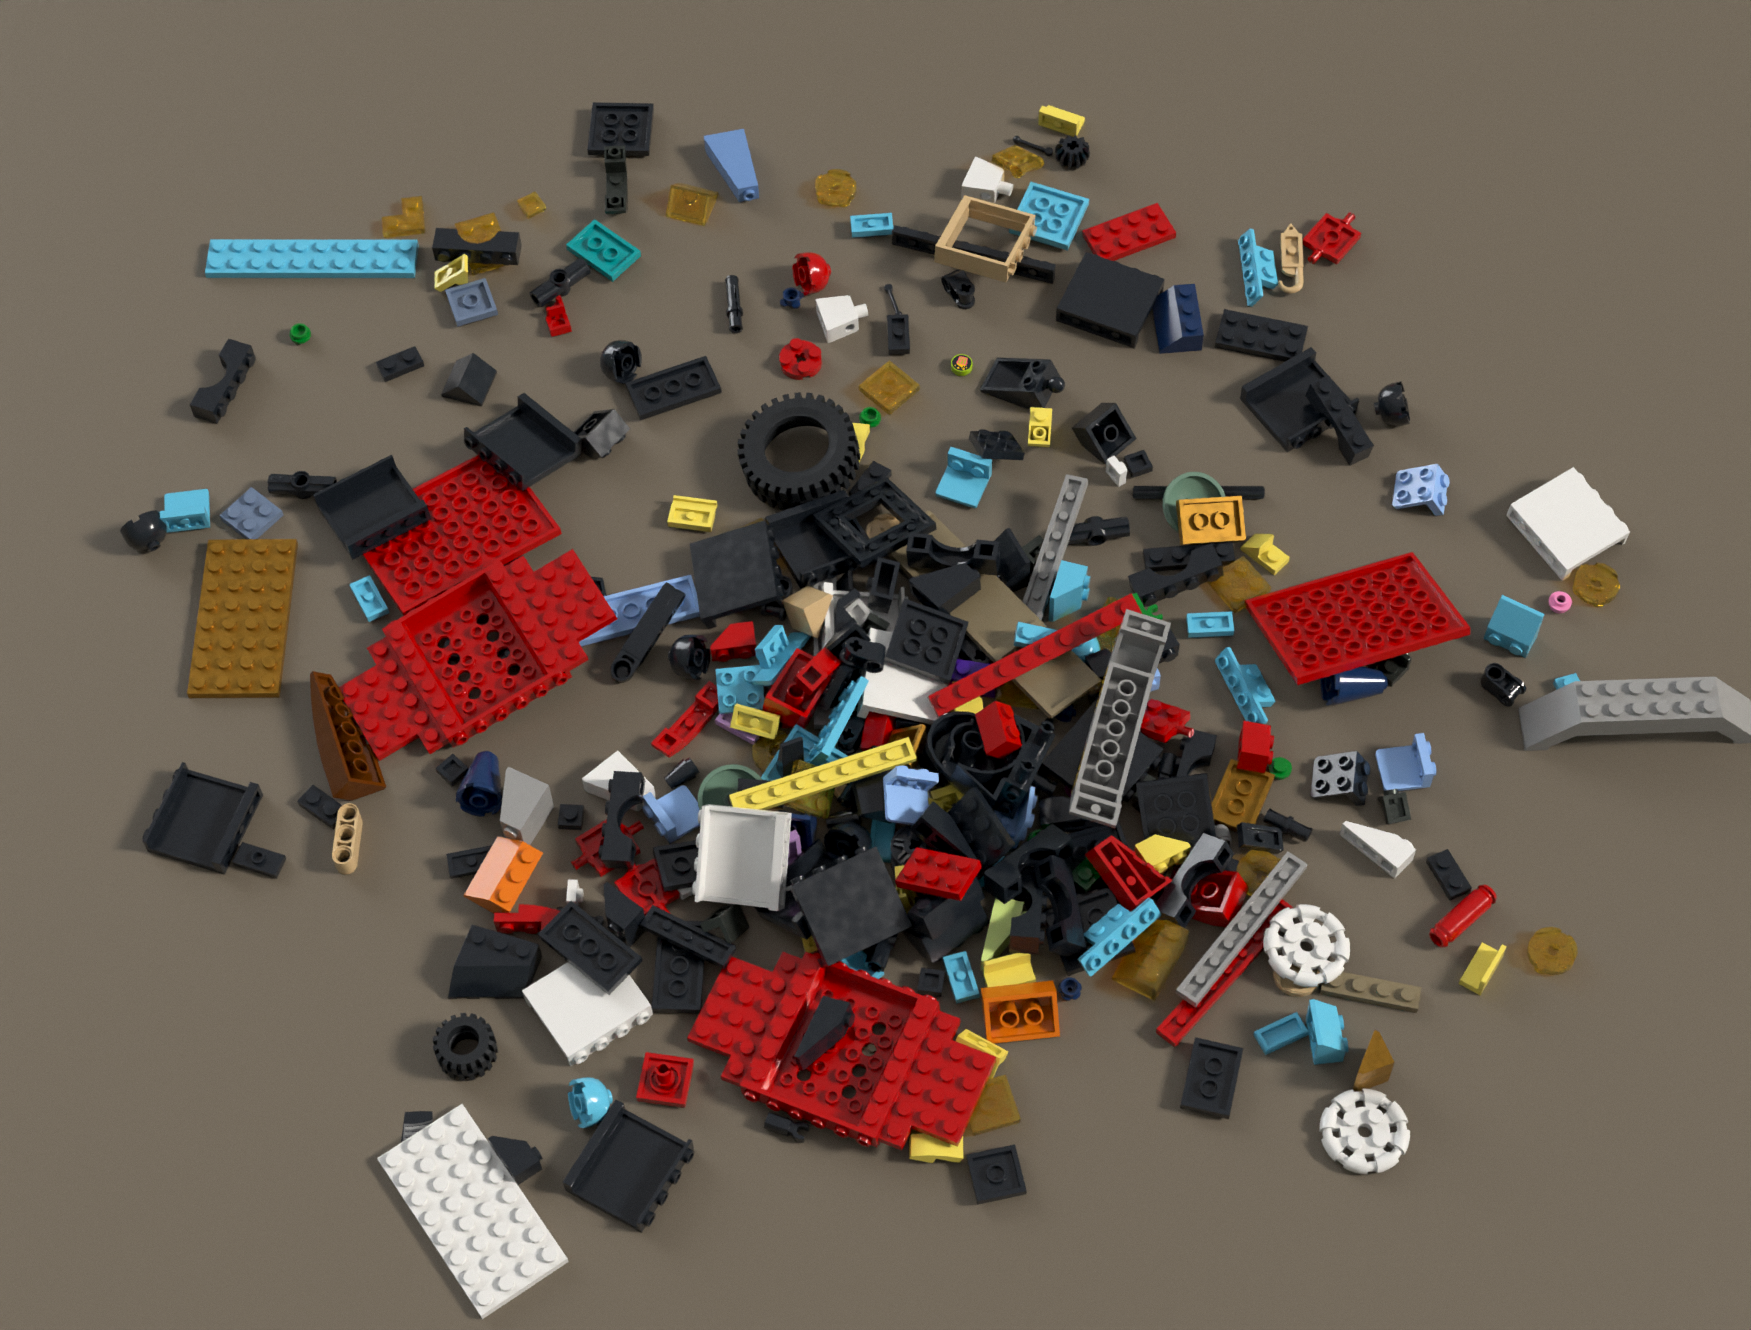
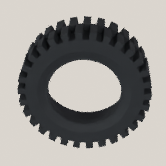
M801 392L794 393L795 398L790 399L789 394L782 395L784 401L778 402L776 397L771 400L772 406L768 407L764 403L761 406L762 413L755 410L752 413L754 421L747 419L745 422L746 429H742L740 432L742 439H738L739 449H737L739 462L749 488L751 487L755 496L758 495L763 503L767 500L768 505L773 508L778 504L779 510L784 511L787 506L792 508L839 492L841 487L846 490L850 487L849 479L854 480L856 477L855 470L859 469L860 448L847 412L844 413L843 408L839 404L835 406L834 401L830 398L826 402L824 396L818 394L815 400L813 393H806V398H802ZM800 426H813L826 430L829 436L827 452L820 462L807 470L799 472L782 471L774 467L766 458V447L776 436L786 430Z

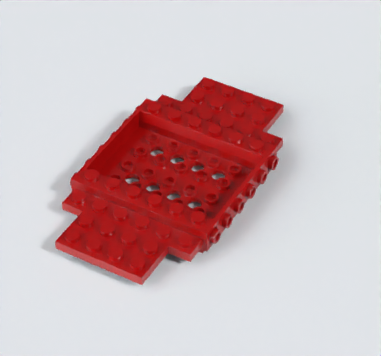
M573 549L536 571L532 570L524 556L506 566H503L499 559L382 628L386 637L367 647L376 665L343 684L339 689L344 696V702L351 709L355 721L379 761L417 738L421 739L428 753L432 754L449 743L453 748L457 745H463L469 738L483 733L494 723L505 720L514 711L525 708L534 699L545 696L549 690L565 684L572 677L570 671L589 660L579 642L617 620V617ZM481 615L489 616V621L484 625L477 623V619ZM491 632H498L499 638L496 641L490 642L487 640ZM448 638L450 640L446 648L438 647V642L441 639ZM504 648L509 649L510 654L504 659L498 657L500 650ZM452 654L460 656V661L456 665L448 664V659ZM518 665L520 672L515 676L509 675V668ZM463 672L470 673V678L466 682L458 680L459 675ZM479 689L481 691L480 696L477 699H470L469 692L471 690Z
M782 952L773 972L732 957L726 968L721 970L687 1039L690 1043L729 1057L721 1074V1079L740 1087L745 1099L754 1103L757 1101L762 1102L774 1111H785L794 1119L802 1120L803 1118L808 1120L819 1129H831L836 1135L842 1138H847L848 1136L856 1139L859 1144L865 1147H870L871 1145L877 1148L880 1143H884L902 1151L912 1129L958 1147L996 1063V1057L953 1041L961 1023L960 1018L940 1011V1004L933 996L917 994L911 988L893 985L891 981L885 978L877 979L870 976L864 970L858 969L856 971L848 968L846 964L840 961L821 968L817 960L821 958L819 953L811 954L805 952L801 959ZM826 996L850 1002L852 1011L855 1014L852 1027L848 1028L841 1040L806 1068V1070L811 1072V1077L807 1081L799 1080L797 1074L800 1070L794 1056L822 997ZM876 1024H883L886 1027V1031L881 1035H876L872 1032V1028ZM865 1045H874L876 1052L872 1056L864 1055L862 1049ZM859 1065L865 1067L866 1073L864 1076L855 1077L852 1074L854 1067ZM853 1087L856 1090V1094L853 1098H845L842 1095L843 1089Z

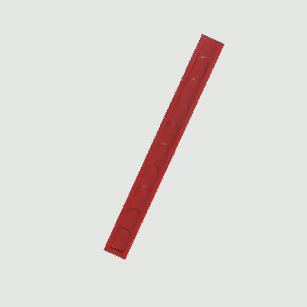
M1131 593L929 695L927 698L937 717H940L1121 625L1126 609L1140 614L1142 612Z

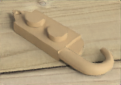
M1290 224L1280 236L1281 272L1286 276L1295 277V285L1293 287H1286L1282 281H1278L1279 288L1289 294L1300 291L1304 283L1302 233H1298L1295 227Z

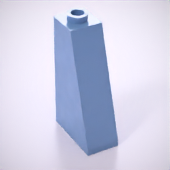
M744 129L704 136L706 154L737 200L742 202L758 199V182Z

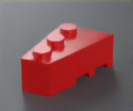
M1111 835L1085 855L1121 905L1131 911L1173 880L1167 876L1164 877L1154 869L1153 865L1149 862H1144L1135 855L1134 851Z

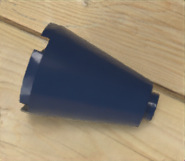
M1358 667L1320 679L1323 700H1328L1327 706H1333L1379 695L1387 688V677L1384 676L1382 671L1366 667Z
M490 751L479 752L475 756L456 792L455 798L456 803L457 801L459 802L462 811L480 817L485 816V813L492 812V815L496 814L502 806L503 797L498 757Z

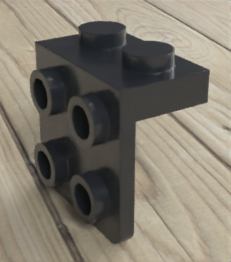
M1358 751L1316 757L1314 760L1310 795L1313 799L1346 795L1356 806L1365 805V799L1368 795L1369 763Z

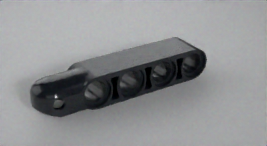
M667 582L662 586L611 665V675L615 681L625 683L633 677L686 596L684 592L674 588V586Z

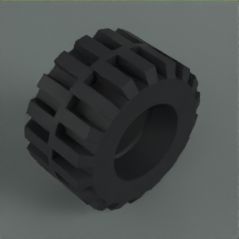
M460 1013L461 1017L456 1018V1015H452L449 1022L445 1019L442 1022L443 1027L436 1029L437 1036L433 1037V1050L439 1066L445 1074L449 1073V1076L453 1079L458 1076L460 1081H465L466 1077H469L471 1081L475 1080V1076L478 1074L480 1077L485 1075V1069L490 1071L493 1067L491 1062H496L498 1047L489 1023L486 1024L484 1018L480 1017L477 1019L476 1014L473 1013L470 1014V1017L466 1013ZM474 1039L479 1042L475 1050L469 1054L458 1055L452 1052L455 1045L461 1040Z

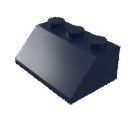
M1195 284L1173 285L1158 295L1152 307L1159 354L1202 351L1204 334Z

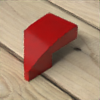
M560 295L555 298L556 302L552 307L548 306L546 308L547 317L545 319L551 337L572 332Z

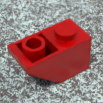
M753 621L730 624L710 646L712 662H725L736 658L748 659L756 656Z
M824 647L802 668L793 681L810 696L842 662Z

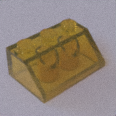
M1155 920L1132 941L1136 952L1123 957L1112 980L1155 1001L1188 942L1189 930L1169 920Z

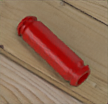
M1479 885L1477 889H1474L1437 922L1434 928L1430 929V939L1440 948L1448 947V943H1452L1491 908V904L1496 903V893L1488 885Z

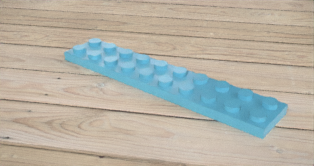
M210 239L205 275L206 278H415L419 244L418 240Z

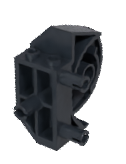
M954 711L938 718L932 724L926 737V752L940 776L963 795L971 788L978 787L992 809L1012 819L1016 815L1030 785L1052 796L1058 783L1037 773L1056 736L1053 734L1055 728L1051 722L1043 721L1040 726H1037L1014 714L1022 746L1003 759L986 755L975 713Z

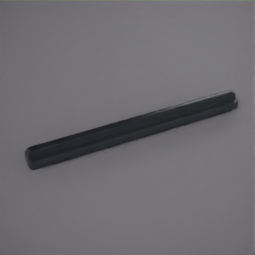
M1133 486V498L1163 499L1167 486ZM1221 486L1226 497L1242 496V499H1263L1265 496L1264 486Z

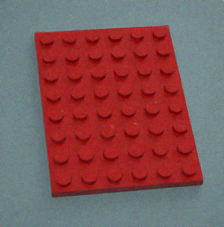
M477 455L413 488L420 501L424 500L431 520L376 547L362 556L400 612L405 616L410 610L416 609L425 604L430 598L444 593L449 587L459 584L471 574H476L488 564L500 559L502 564L505 565L561 535L562 532L561 528L530 487L521 491Z
M1413 552L1245 600L1246 609L1297 685L1470 635V626Z

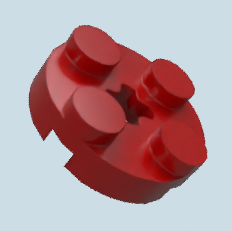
M799 338L792 339L789 344L782 348L779 354L782 372L787 377L795 380H803V377L809 376L811 378L815 376L822 366L821 349L812 342ZM802 357L805 359V361H800L798 363L797 358Z

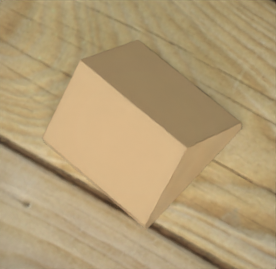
M807 586L782 600L792 628L818 638L833 595Z

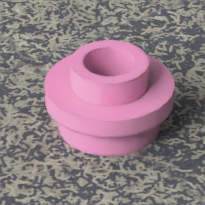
M1558 591L1550 595L1548 603L1553 612L1560 614L1570 609L1572 600L1567 593Z

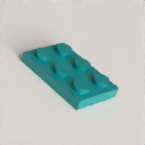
M595 219L566 244L569 252L579 259L582 258L589 266L612 282L641 257L639 249Z

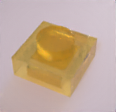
M535 191L517 200L518 206L528 219L546 210L544 202Z

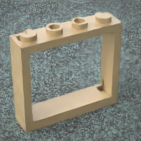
M964 195L935 246L934 262L1007 282L1009 276L1014 275L1017 262H1021L1024 249H1028L1030 237H1034L1036 234V215ZM969 217L1022 232L1005 263L952 248Z

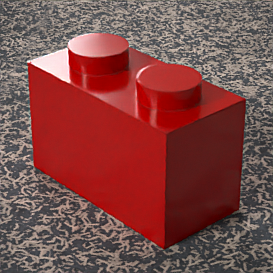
M994 701L975 714L986 755L1003 759L1022 746L1019 737L1020 733L1014 720V712L1010 705Z
M1243 721L1239 735L1237 769L1265 773L1267 764L1271 765L1273 759V751H1270L1274 743V736L1271 735V725Z

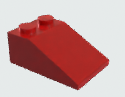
M796 648L767 693L762 711L780 715V722L792 728L797 724L805 729L822 700V693L832 681V674L809 696L793 679L814 656Z
M1180 866L1175 867L1171 880L1179 870ZM1223 871L1222 873L1211 874L1201 879L1191 893V904L1196 910L1192 919L1212 926L1227 927L1241 910L1249 889L1241 875L1234 871Z

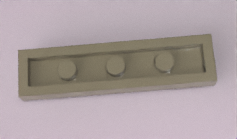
M1342 972L1333 981L1327 984L1322 983L1320 994L1417 1013L1421 987Z

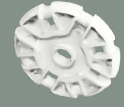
M1300 904L1296 905V908L1290 909L1287 907L1281 910L1270 920L1271 925L1265 929L1264 952L1268 954L1270 966L1283 979L1286 977L1298 986L1317 987L1320 983L1327 984L1333 981L1344 971L1343 966L1350 957L1349 938L1345 937L1344 926L1330 912L1326 914L1320 910V907L1314 905ZM1298 917L1300 923L1294 925L1293 918ZM1314 919L1323 922V925L1321 926L1319 923L1313 922ZM1279 930L1285 933L1284 937L1278 935ZM1335 936L1337 941L1331 943L1329 937ZM1300 943H1310L1312 951H1304L1300 947ZM1282 950L1283 956L1278 955L1277 951ZM1328 957L1335 958V962L1328 961ZM1292 964L1301 968L1299 973L1290 969ZM1318 969L1320 973L1315 974L1312 970Z
M1366 1088L1355 1092L1351 1089L1337 1095L1331 1100L1332 1104L1329 1108L1326 1107L1324 1109L1319 1131L1323 1134L1321 1141L1328 1155L1334 1162L1337 1160L1344 1165V1169L1358 1174H1368V1172L1373 1171L1381 1173L1395 1166L1399 1162L1398 1158L1401 1155H1405L1410 1141V1130H1407L1406 1126L1408 1120L1402 1108L1395 1101L1391 1102L1388 1100L1386 1094ZM1363 1101L1364 1107L1356 1108L1355 1102ZM1379 1106L1387 1110L1384 1115L1382 1111L1378 1109ZM1338 1111L1344 1113L1343 1119L1337 1116ZM1396 1126L1397 1131L1390 1133V1127ZM1360 1127L1368 1128L1371 1131V1136H1360L1358 1129ZM1332 1132H1339V1138L1334 1137ZM1386 1145L1392 1148L1391 1152L1384 1150ZM1346 1147L1353 1152L1350 1157L1343 1153ZM1373 1157L1374 1161L1367 1162L1365 1158Z

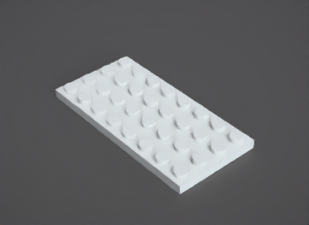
M463 1104L377 1158L482 1319L569 1262Z

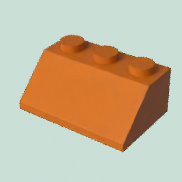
M497 836L463 897L493 914L510 913L543 852L523 841Z
M1053 980L981 988L986 1040L994 1044L1060 1037L1057 992Z

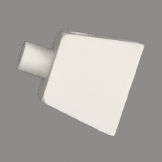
M975 157L962 183L961 199L966 195L995 203L999 193L1007 196L1011 195L1013 184L1004 182L1003 168Z
M848 295L816 299V313L827 343L857 332L859 330L858 318L868 316L866 304L854 306L851 297Z

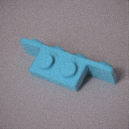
M1249 228L1240 236L1238 245L1247 305L1252 307L1263 297L1262 286L1274 289L1278 285L1273 251L1257 246L1254 229Z
M774 625L755 648L756 657L762 669L752 680L753 684L763 686L774 684L796 648L801 650L811 636L803 632H793L787 637L783 625Z
M1226 647L1217 656L1215 663L1245 721L1266 724L1268 719L1262 707H1271L1276 701L1261 671L1256 664L1239 665L1232 649Z
M1147 898L1132 912L1117 904L1084 933L1086 941L1093 946L1081 955L1078 961L1089 976L1094 975L1161 916L1160 911L1151 898Z

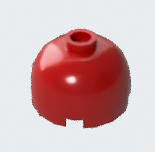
M813 252L795 255L794 258H797V262L792 265L795 285H801L804 290L802 293L805 296L822 291L826 287L831 275L829 264L826 263L821 255Z

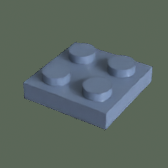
M486 278L445 289L457 327L498 315Z
M252 487L220 514L221 520L245 539H258L283 516L281 509Z

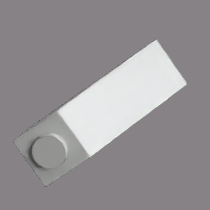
M1348 821L1342 824L1340 835L1394 879L1413 861L1416 849L1408 840L1402 839L1396 834Z

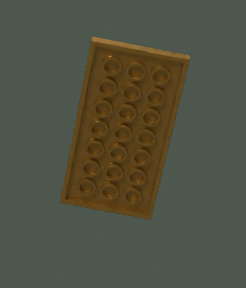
M297 539L208 540L187 690L189 698H280L298 548Z

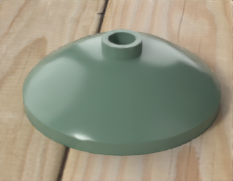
M1187 472L1173 479L1165 490L1163 496L1165 518L1169 525L1179 533L1177 500L1226 497L1220 484L1205 473Z
M737 764L724 765L714 769L705 777L699 788V810H702V806L708 804L732 807L728 803L729 795L737 792L738 778L762 780L761 777L750 768Z

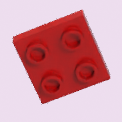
M645 1052L636 1100L638 1102L685 1108L694 1059Z

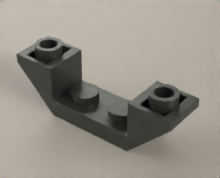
M625 145L604 147L606 170L605 214L626 213L628 211V184Z

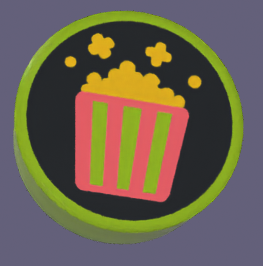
M959 354L951 360V370L954 374L966 376L972 371L973 362L969 356Z

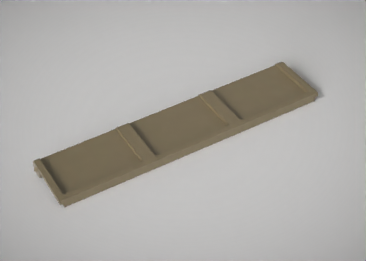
M931 511L925 512L936 522L937 530L929 533V535H933L937 541L950 547H966ZM907 545L888 554L893 561L900 562L899 567L910 579L937 571V569L909 567L906 555ZM980 574L981 590L950 612L949 615L968 621L965 634L993 662H996L1022 649V647L1013 646L1018 622L1048 627L997 576ZM1072 650L1012 680L1049 719H1052L1089 692L1093 695L1099 692L1103 682Z

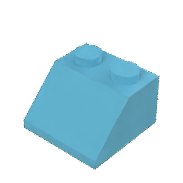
M1061 560L1050 596V622H1054L1079 610L1083 600L1087 601L1090 591L1088 587L1091 576L1087 575L1088 566Z
M1502 595L1487 626L1484 639L1495 646L1509 650L1514 655L1526 658L1537 638L1545 614Z
M1315 999L1309 1000L1306 1025L1309 1031L1308 1035L1314 1065L1343 1062L1345 1052H1348L1347 1038H1343L1341 1030H1344L1343 1016L1338 1015L1336 1006Z

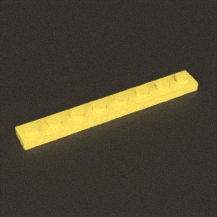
M907 737L730 794L729 799L732 807L767 810L893 769L896 766L915 762L917 758L910 739Z

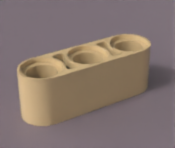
M351 803L342 805L338 810L332 850V859L339 873L344 875L351 874L357 867L363 825L359 809ZM354 816L351 820H346L348 817ZM347 837H352L348 841H343ZM344 858H349L345 862H340Z

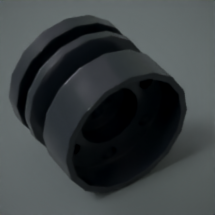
M912 825L902 827L891 840V868L894 876L895 866H905L916 847L933 850L909 830Z

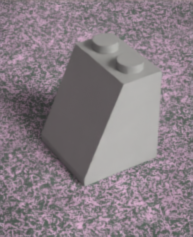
M508 767L505 773L500 815L503 834L505 838L523 841L531 845L554 808L550 787L546 783Z

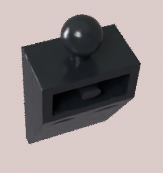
M997 357L980 391L1026 409H1030V407L1045 408L1052 393L1057 394L1064 390L1065 381L1059 375L1051 359Z

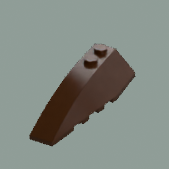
M312 671L310 673V688L315 735L320 758L333 798L355 800L384 790L386 784L377 757L371 746L366 744L362 737L364 734L360 727H357L354 723L351 709L344 705L342 701L344 696L331 674Z

